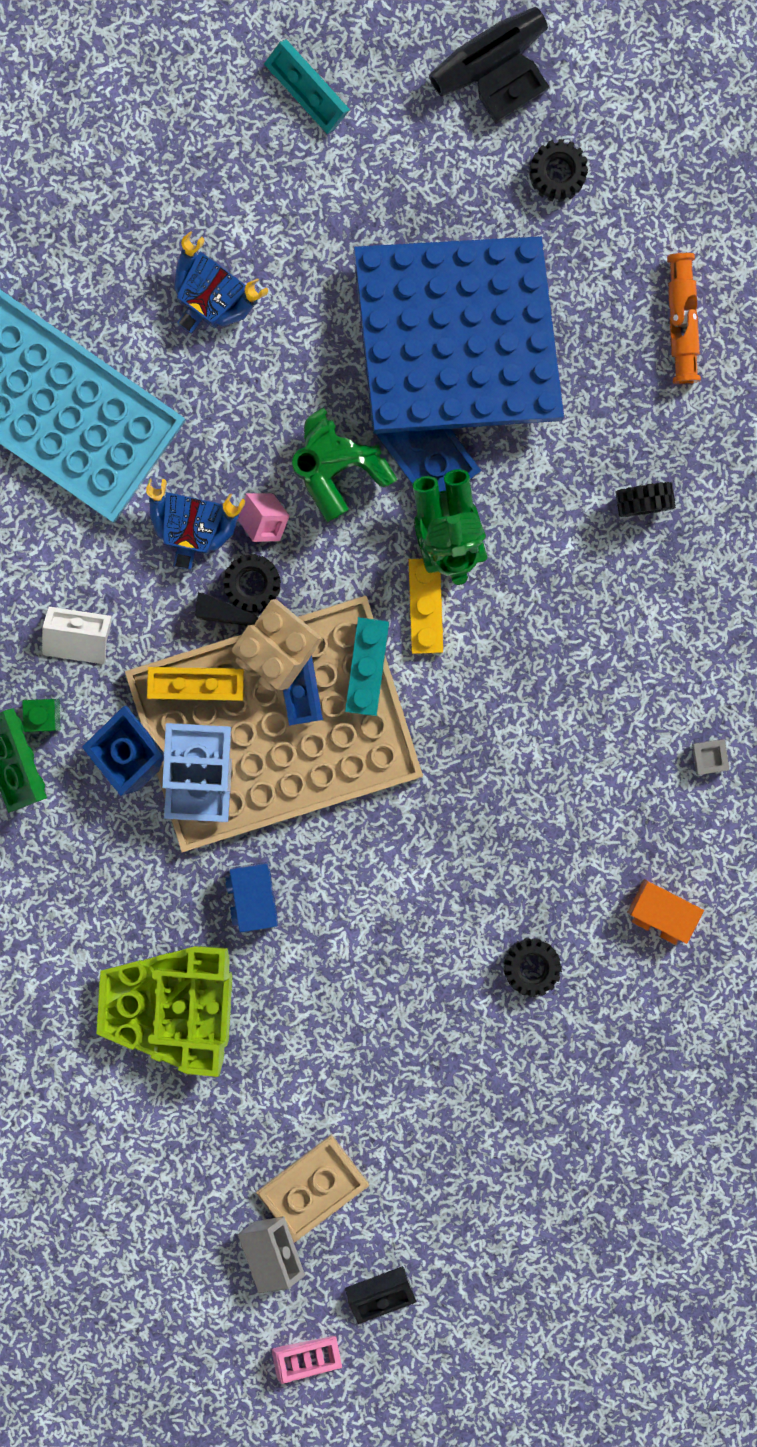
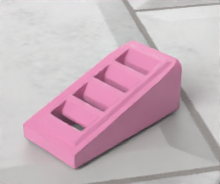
M336 1336L271 1349L276 1376L281 1384L342 1368ZM327 1346L330 1362L324 1363L321 1347ZM315 1349L317 1365L312 1366L309 1351ZM302 1353L305 1366L303 1368H299L297 1354ZM289 1356L292 1370L287 1371L284 1357Z

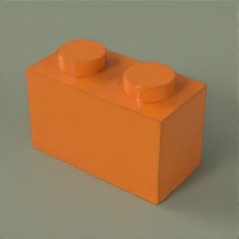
M645 879L627 911L628 914L634 917L632 923L649 931L651 926L661 930L662 932L659 937L674 945H677L679 940L686 944L689 942L704 912L700 907Z

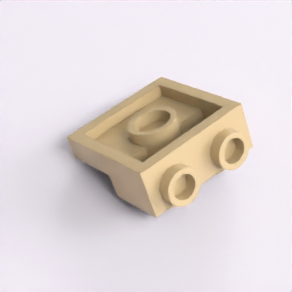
M271 599L255 624L247 626L231 651L238 656L235 661L240 667L247 671L253 669L261 676L258 681L262 686L271 691L275 689L284 690L291 686L323 638L277 599Z

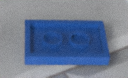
M451 429L375 434L412 485L420 477L431 476L438 480L439 492L446 491L444 476L448 472L456 469L465 470L469 473L470 480L481 472V469Z

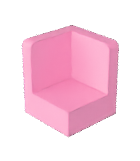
M246 493L244 498L245 505L238 517L241 526L253 542L280 541L290 515L274 494Z

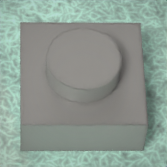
M725 739L692 744L696 775L729 771Z

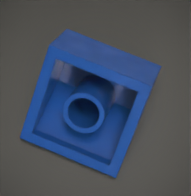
M127 705L123 706L82 746L120 796L139 791L159 772L164 760L163 750Z

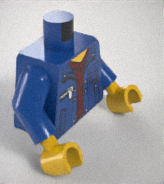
M190 231L182 239L183 250L181 251L175 273L174 289L178 294V302L187 308L177 321V324L192 334L202 320L212 328H216L218 325L225 327L244 320L256 305L257 300L268 294V288L266 287L257 293L255 284L259 279L252 280L245 285L201 251L197 255L196 252L204 245L205 240L201 237L197 245H193L190 242L192 231Z
M152 479L148 480L146 493L150 497V518L156 535L163 540L164 545L177 548L173 566L192 570L195 552L209 555L210 551L218 550L233 535L239 517L238 514L245 505L243 498L239 506L236 507L230 502L232 494L228 495L223 504L166 492L164 496L167 486L166 480L162 479L160 489L153 488L151 485Z

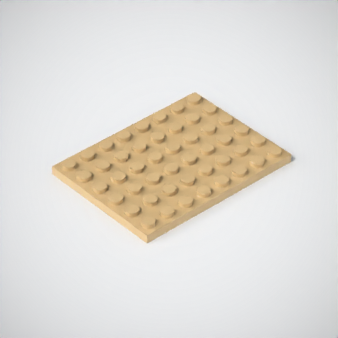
M367 596L298 617L323 638L312 654L323 720L289 726L283 690L275 689L271 691L262 686L258 681L261 676L253 669L251 671L244 669V701L147 699L148 667L243 669L235 661L238 656L231 651L241 635L125 671L140 722L163 752L166 723L232 727L229 822L171 819L181 852L423 777L386 656L384 659L377 716L345 712L358 617L374 619ZM164 760L157 773L161 788L163 784ZM162 788V792L165 798L166 788Z

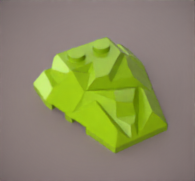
M193 946L101 970L96 1034L131 1050L137 1049L151 1055V1059L158 1062L164 1061L178 1067V1071L185 1074L219 1077L224 1061V1048L228 1045L230 1029L233 976L232 972H229L230 959L228 949Z

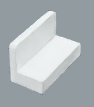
M49 607L42 627V654L57 658L104 664L106 660V642L111 627V616Z

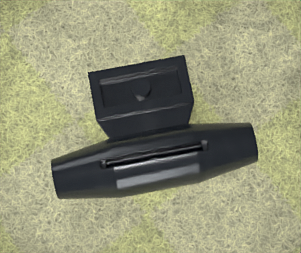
M537 7L530 8L499 21L458 47L429 74V79L436 92L440 96H444L477 82L479 99L494 123L497 124L548 91L550 87L534 61L521 54L548 29L544 15Z

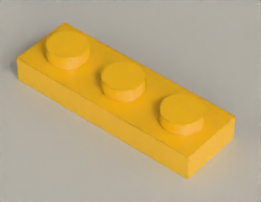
M408 559L412 654L443 653L441 573H428L423 559Z
M148 667L147 699L244 701V669Z

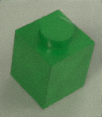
M60 699L22 700L24 732L61 731Z

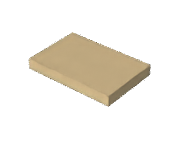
M331 1134L259 1188L256 1194L275 1218L285 1217L293 1242L295 1243L369 1187V1183Z

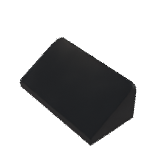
M403 1266L345 1288L349 1306L358 1324L417 1303Z

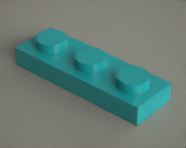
M287 39L278 43L264 65L326 134L333 132L350 109Z
M358 617L345 712L377 716L390 621Z

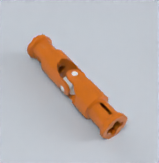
M675 253L667 256V262L670 263L671 271L668 295L671 355L675 358L676 376L673 378L674 384H689L701 381V376L698 375L697 356L700 355L697 286L696 281L693 280L692 261L695 260L694 253ZM685 326H686V327H687L686 332H685V334L682 336V334H681V327H685Z

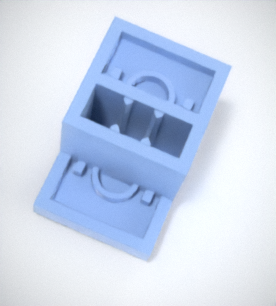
M166 723L162 788H166L164 819L229 822L232 727Z

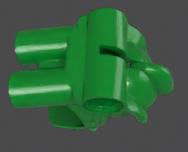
M323 407L306 419L303 436L305 448L298 450L294 454L292 466L295 474L304 480L307 491L326 522L329 523L349 510L331 480L339 472L351 466H359L367 471L371 478L383 488L388 487L398 479L386 459L380 457L382 453L379 445H357L351 439L337 436L335 434L336 425L333 420L327 419L326 415L328 413ZM309 456L315 460L316 466L312 471L303 472L298 468V462L302 457Z
M456 469L444 476L446 491L439 492L438 480L431 476L420 477L413 482L417 515L414 518V526L426 571L428 573L439 572L443 575L451 576L454 584L462 585L468 580L467 573L477 563L486 561L488 557L483 543L486 534L477 508L473 504L470 475L465 470Z

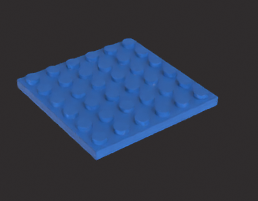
M542 236L354 247L353 256L373 434L558 422L564 419Z

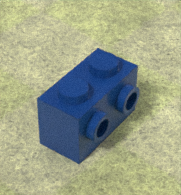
M269 861L231 867L230 875H226L225 880L228 894H234L235 906L230 907L233 926L238 925L239 932L277 927L279 923Z

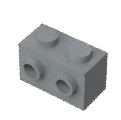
M284 1216L255 1221L238 1234L258 1293L289 1289L305 1276Z

